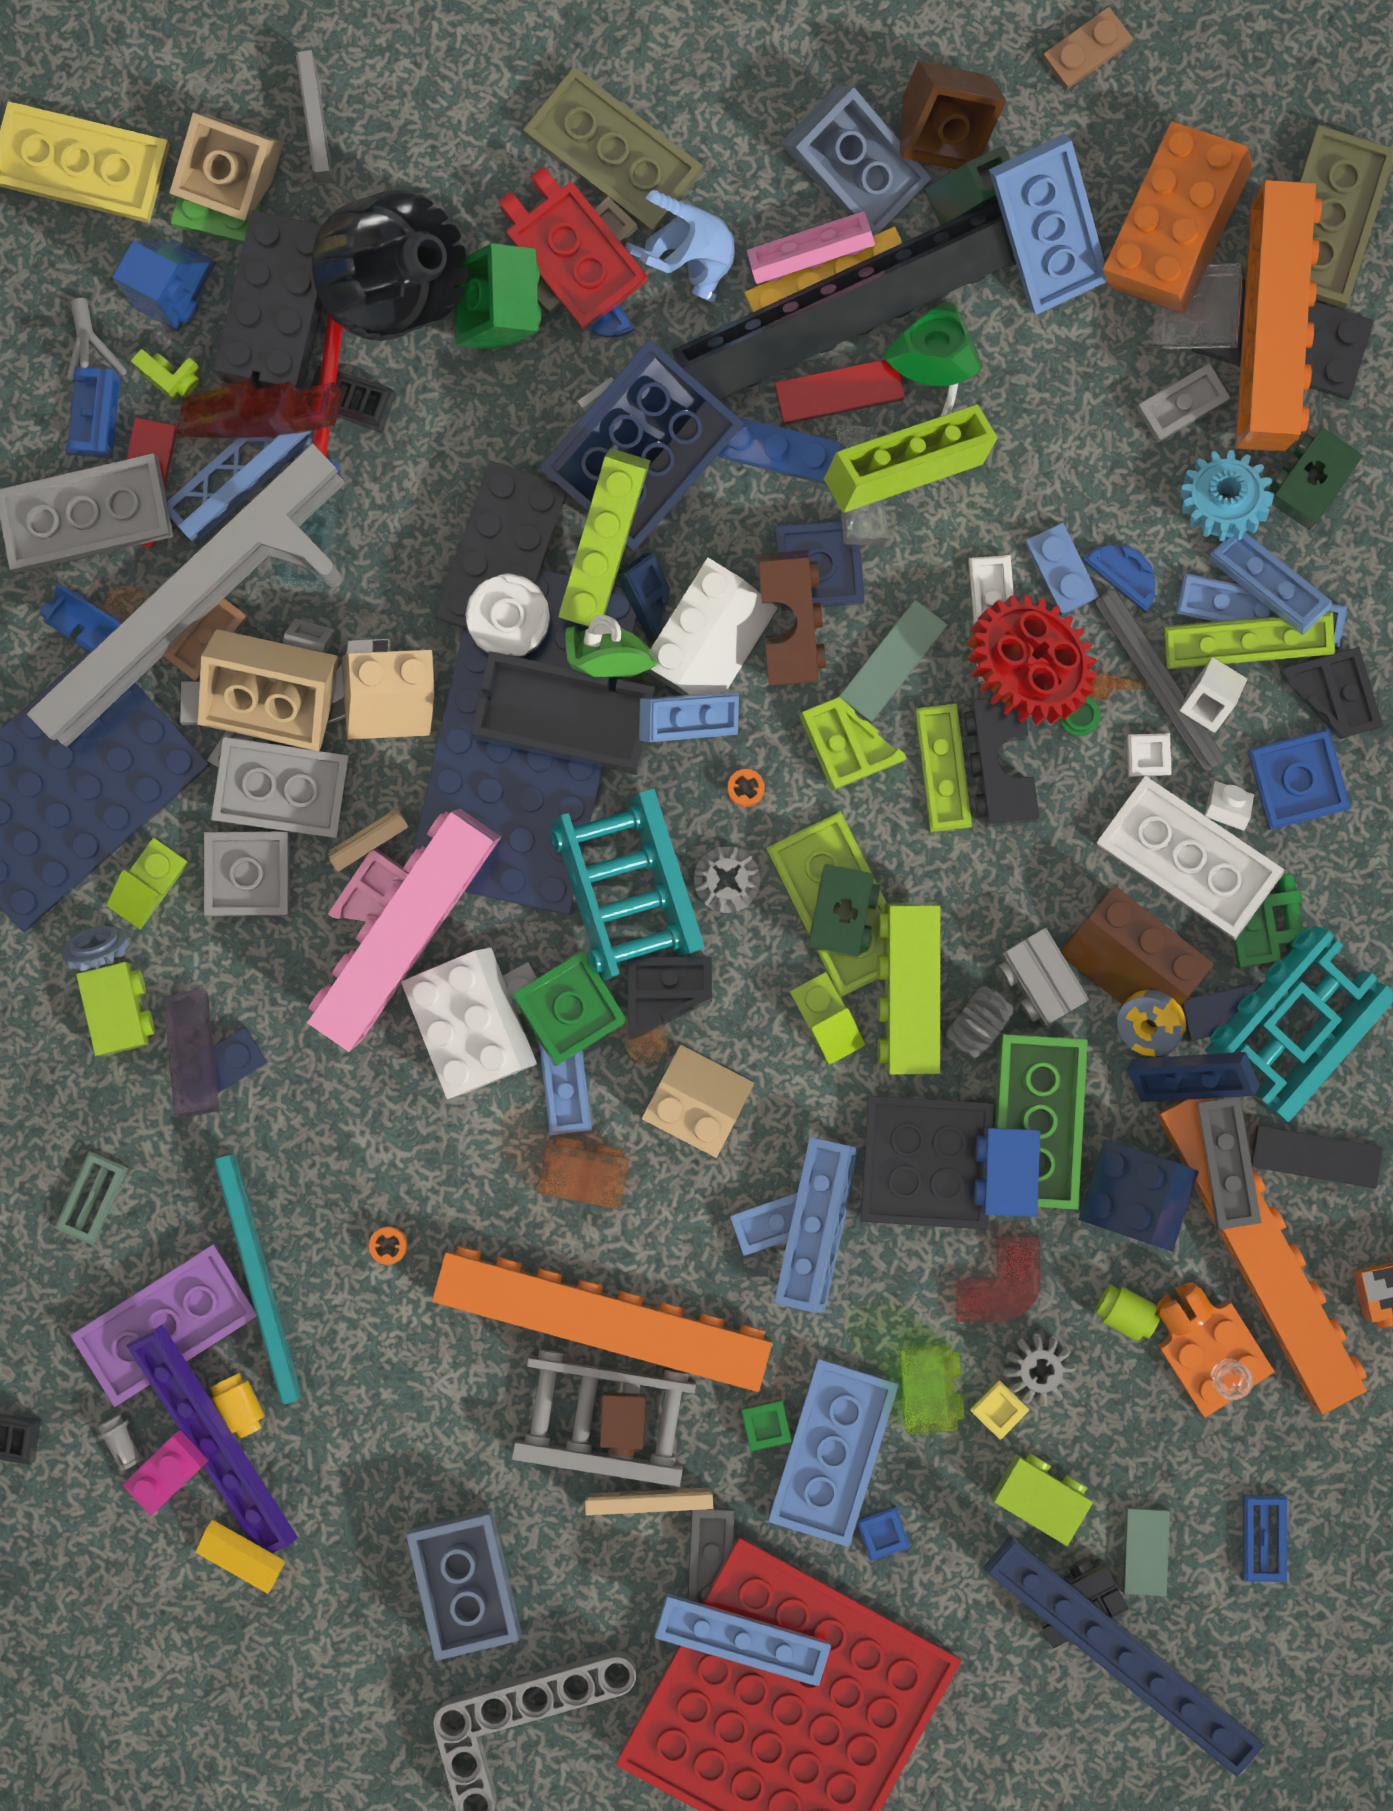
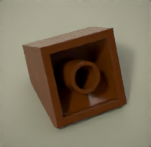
M918 60L902 100L901 157L903 159L957 169L965 163L982 156L1007 101L990 75Z

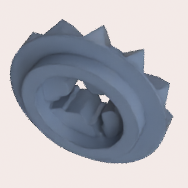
M97 926L86 929L72 937L63 947L61 955L70 969L79 968L80 971H86L93 967L99 969L101 965L112 964L114 958L122 957L125 954V949L130 944L127 934L123 929Z

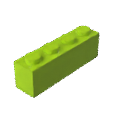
M977 404L836 452L824 477V481L842 512L845 513L983 465L998 437Z
M612 448L607 452L563 598L559 618L589 627L591 620L596 616L605 615L650 460Z
M935 902L885 903V913H878L877 920L878 937L885 938V955H878L877 961L878 979L885 980V997H878L877 1003L878 1021L885 1022V1038L878 1039V1063L885 1064V1070L890 1075L940 1074V905Z

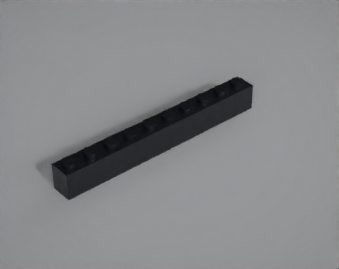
M998 199L673 349L672 353L676 363L721 402L726 396L736 391L753 387L759 384L762 379L779 371L792 369L801 361L818 353L829 352L837 344L855 336L865 335L871 332L874 327L893 318L904 317L911 310L930 301L940 300L946 297L949 292L966 284L977 283L994 271L1005 266L1016 265Z

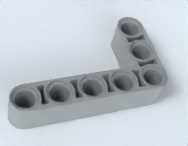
M621 1650L610 1651L444 1700L435 1714L433 1726L456 1811H473L467 1806L465 1800L471 1794H480L486 1798L488 1807L483 1811H494L497 1802L496 1790L483 1747L482 1735L628 1693L634 1686L637 1673L633 1657ZM613 1663H620L627 1667L629 1676L622 1682H614L607 1677L605 1670ZM572 1675H580L586 1679L588 1688L581 1694L571 1693L565 1686V1680ZM530 1687L542 1688L547 1695V1700L541 1705H532L526 1701L524 1692ZM489 1699H499L504 1703L506 1713L500 1717L489 1716L485 1712L483 1704ZM450 1710L458 1711L463 1715L465 1725L459 1729L449 1728L443 1721V1714ZM460 1752H468L475 1757L477 1765L471 1770L460 1769L454 1761V1756Z

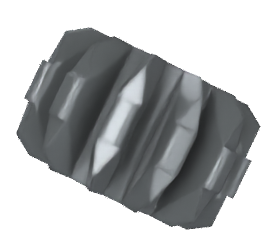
M987 986L978 988L946 1030V1039L962 1054L965 1053L971 1058L981 1056L1010 1019V1016L1013 1014V1005L1005 1000L1006 997L996 990L993 991Z

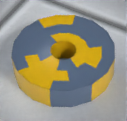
M1143 990L1134 993L1125 1001L1117 1016V1029L1122 1040L1130 1049L1141 1055L1158 1057L1167 1055L1177 1047L1186 1030V1018L1181 1006L1172 997L1161 991ZM1146 1020L1153 1021L1157 1027L1150 1026Z

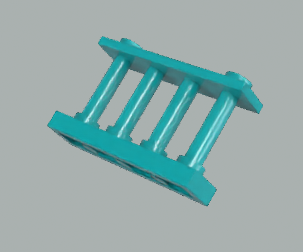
M655 789L640 792L629 799L630 806L623 813L574 827L569 813L562 814L552 821L553 828L550 829L551 842L557 853L561 852L591 945V949H588L589 962L593 971L599 973L603 981L620 974L617 962L667 947H671L673 950L676 949L678 957H684L705 948ZM631 827L635 831H639L643 844L640 847V851L585 866L579 842ZM643 867L651 870L655 881L653 891L598 907L591 885L592 882ZM655 907L664 910L668 922L665 931L611 947L604 922Z

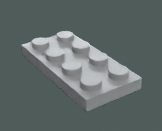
M154 453L0 489V520L9 570L14 573L173 537L159 457Z

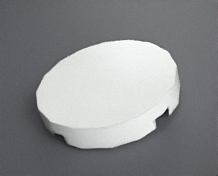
M513 574L498 575V577L487 579L478 585L469 598L465 614L469 633L478 647L487 653L491 651L514 657H523L536 649L547 635L550 622L548 602L539 587L527 578Z

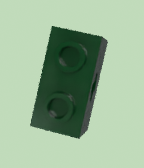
M1323 427L1314 437L1309 434L1304 436L1293 452V455L1299 459L1290 471L1283 467L1273 480L1270 488L1275 491L1272 505L1308 530L1318 522L1364 456ZM1311 469L1318 473L1316 476L1317 481L1314 484L1306 480Z
M828 864L823 866L807 949L851 958H857L860 950H868L872 926L865 925L868 908L876 909L880 885L873 884L874 873ZM841 901L849 902L850 910L856 912L855 920L850 917L847 920L848 923L839 922L840 915L833 913L835 904L840 907L842 905Z

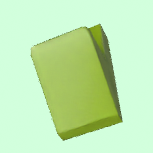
M153 837L129 871L122 870L106 906L141 930L189 862Z
M827 972L789 991L829 1065L865 1046L849 1009L845 1007Z

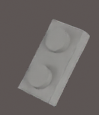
M1209 363L1138 404L1136 408L1158 443L1226 404L1231 398Z

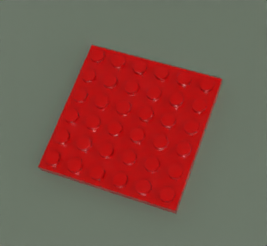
M738 1536L701 1604L830 1641L831 1648L820 1685L815 1686L678 1645L617 1756L615 1765L699 1811H881L962 1661L961 1658Z

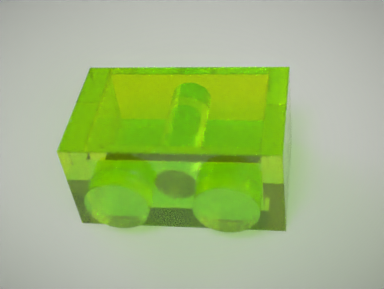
M948 1342L898 1346L905 1432L907 1434L957 1431V1420L964 1419L962 1394H955L954 1377H961L959 1351L952 1352L951 1345Z

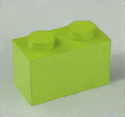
M123 962L76 974L95 1056H106L151 1045L149 1035L155 1034V1026L150 1010L143 1011L140 995L146 993V988L140 969L134 970L132 963Z
M1031 1453L1028 1454L1026 1459L1015 1454L992 1493L991 1499L994 1503L1068 1546L1093 1504V1501L1084 1495L1087 1487L1068 1475H1065L1062 1481L1048 1473L1051 1465Z

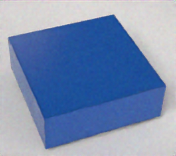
M896 1505L857 1520L870 1561L910 1547Z

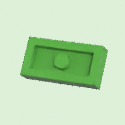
M177 197L171 225L174 228L244 244L249 220H240L181 197ZM260 203L256 207L255 211H262L263 207Z

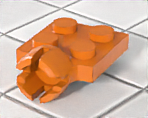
M1190 1282L1174 1288L1185 1305L1184 1309L1181 1308L1176 1300L1172 1301L1168 1293L1158 1301L1156 1311L1168 1329V1336L1157 1346L1200 1414L1206 1418L1275 1371L1232 1303L1225 1300L1221 1304L1213 1306L1202 1288Z

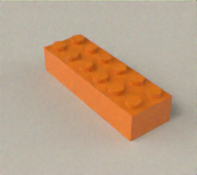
M1265 180L1250 205L1236 449L1285 452L1295 440H1298L1301 431L1306 432L1308 427L1309 407L1303 406V391L1308 390L1310 387L1312 368L1311 364H1305L1306 348L1312 347L1314 338V323L1308 322V309L1314 306L1317 292L1316 281H1310L1311 265L1317 264L1319 255V240L1313 239L1314 224L1319 223L1322 210V199L1315 198V183Z

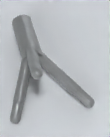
M73 299L71 307L77 338L67 379L74 381L75 367L79 366V362L81 367H88L89 341L120 375H125L127 372L126 368L93 332L87 299Z

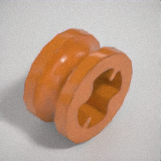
M741 769L730 777L728 795L736 805L751 807L756 805L763 797L765 783L762 776L756 771ZM743 777L747 782L752 779L756 781L758 788H753V791L757 794L753 798L749 799L745 794L740 797L736 795L734 789H738L739 785L735 784V782L739 778Z
M391 1226L380 1228L370 1238L368 1245L369 1253L380 1264H394L406 1254L408 1248L407 1238L398 1228ZM381 1235H384L386 1238L397 1237L399 1244L395 1245V1248H399V1252L396 1256L390 1253L382 1256L379 1253L377 1247H380L382 1244L377 1243Z

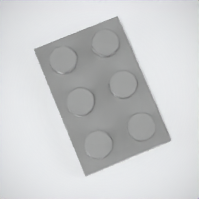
M223 737L211 820L337 838L348 755Z

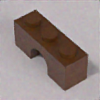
M808 550L758 554L762 603L779 602L786 604L796 615L795 622L790 630L780 635L765 636L769 686L819 681L818 669L826 668L824 643L816 644L815 628L823 627L821 602L813 603L811 587L819 586L818 562H809Z

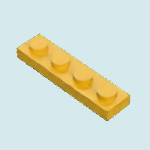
M896 227L874 235L875 245L865 248L859 254L837 257L826 261L817 268H804L786 274L780 280L768 281L745 291L744 296L751 311L755 312L901 244L902 241Z

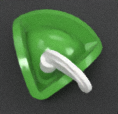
M608 615L596 616L591 620L589 628L584 631H579L577 626L566 628L567 660L572 669L593 677H632L657 666L653 653L644 641L633 633L620 628L618 622Z

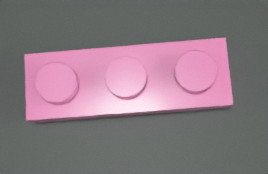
M865 211L748 249L747 253L756 284L765 281L780 280L786 274L804 268H817L826 261L837 257L859 254L865 248L874 246L875 242Z

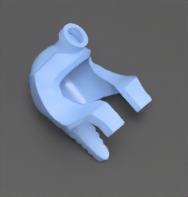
M652 190L645 199L659 205L661 208H665L677 217L652 234L647 239L645 248L627 242L626 250L630 254L639 257V260L666 273L675 271L688 261L689 281L694 285L692 293L708 301L715 302L717 294L714 291L719 280L728 273L735 255L732 232L729 231L727 225L719 217L688 203L677 201L676 198H671L669 195L666 196L657 190ZM676 249L666 259L659 258L664 251Z

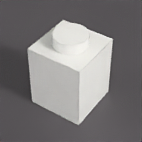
M1212 657L1192 684L1180 712L1215 733L1236 706L1247 678Z

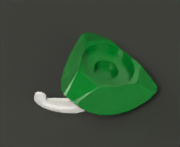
M946 301L932 308L904 331L883 353L885 360L906 378L930 386H949L941 416L952 413L958 383L971 378L981 370V362L971 334L957 305L953 302Z

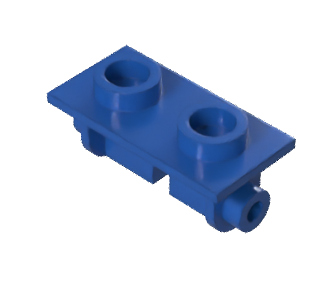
M59 583L56 585L53 603L47 601L40 611V615L45 618V624L53 627L68 638L77 628L82 630L76 638V643L90 652L94 651L122 624L114 615L104 613L87 602L80 593L70 591Z

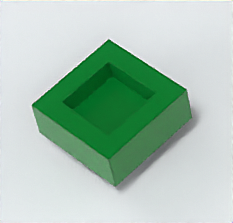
M782 1399L741 1408L750 1451L792 1442Z

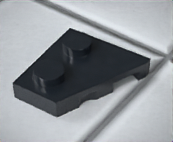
M1360 647L1280 670L1281 677L1339 739L1383 727Z
M634 957L628 959V1039L641 1037L712 1001V957Z

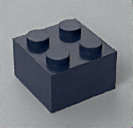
M1104 1140L1078 1220L1173 1252L1199 1171L1168 1159Z

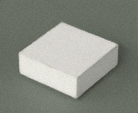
M1170 733L1127 735L1128 777L1171 775Z

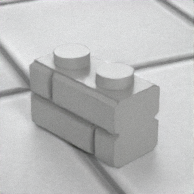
M1047 928L1038 931L1000 954L1003 963L998 965L1009 986L1012 987L1017 984L1022 991L1025 999L1021 1000L1020 1004L1032 1023L1039 1020L1042 1026H1046L1089 1000Z

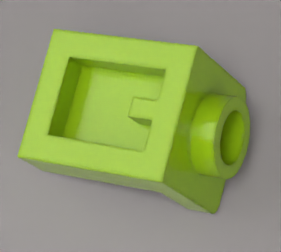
M141 349L131 360L135 369L173 402L180 395L187 397L191 394L200 381V378L197 376L201 370L190 357L173 375L172 373L175 368L157 352L151 357Z

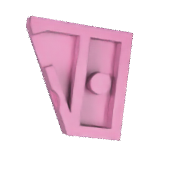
M377 848L373 849L368 853L328 915L332 918H347L365 921V923L375 915L380 917L385 909L379 905L380 901L393 883L396 884L398 881L403 883L409 873L403 870V866Z

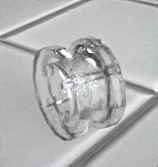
M1224 1359L1213 1367L1211 1383L1213 1388L1224 1398L1240 1400L1250 1393L1253 1386V1376L1251 1371L1240 1361ZM1230 1370H1235V1373L1241 1377L1238 1386L1233 1383V1389H1229L1228 1385L1222 1381L1226 1373L1231 1376Z

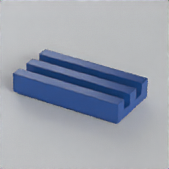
M1243 1495V1580L1245 1582H1287V1496ZM1254 1505H1259V1572H1254ZM1269 1505H1276V1572H1269Z

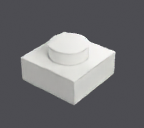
M1215 781L1208 796L1205 816L1245 830L1251 818L1254 794L1246 792L1236 785H1226Z

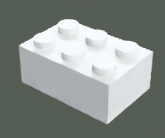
M492 948L472 951L401 981L447 1099L463 1095L537 1065Z

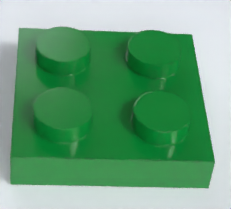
M584 950L511 994L554 1066L561 1064L628 1022L600 975L593 971Z

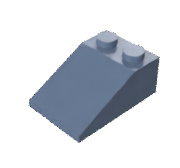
M836 85L780 143L795 162L846 212L853 215L865 211L872 236L879 234L932 179L918 161L901 157L900 140L858 91L850 86Z

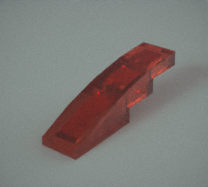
M248 381L184 397L175 432L182 437L251 438L295 434L331 427L336 424L343 391L333 382L299 390L288 381L257 390Z

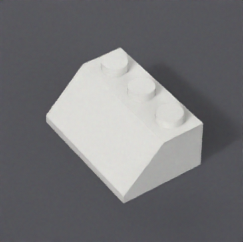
M707 558L650 649L657 661V666L645 672L682 695L726 692L778 607L773 603H762L761 593L749 583Z

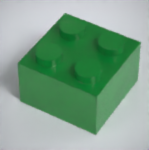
M490 243L467 256L465 262L456 266L467 267L468 269L467 282L454 287L464 288L465 291L460 304L454 306L456 346L501 350L539 331L541 308L538 305L537 284L540 278V269L536 263V249Z

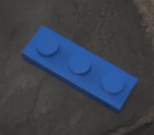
M738 417L745 424L717 455L726 460L827 485L824 477L836 452L844 450L845 446L841 442Z

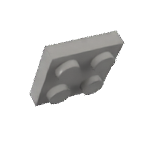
M204 832V916H290V833Z

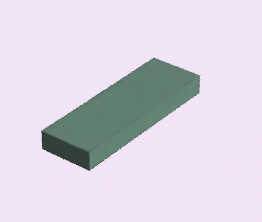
M914 600L839 697L871 724L948 624L917 600Z

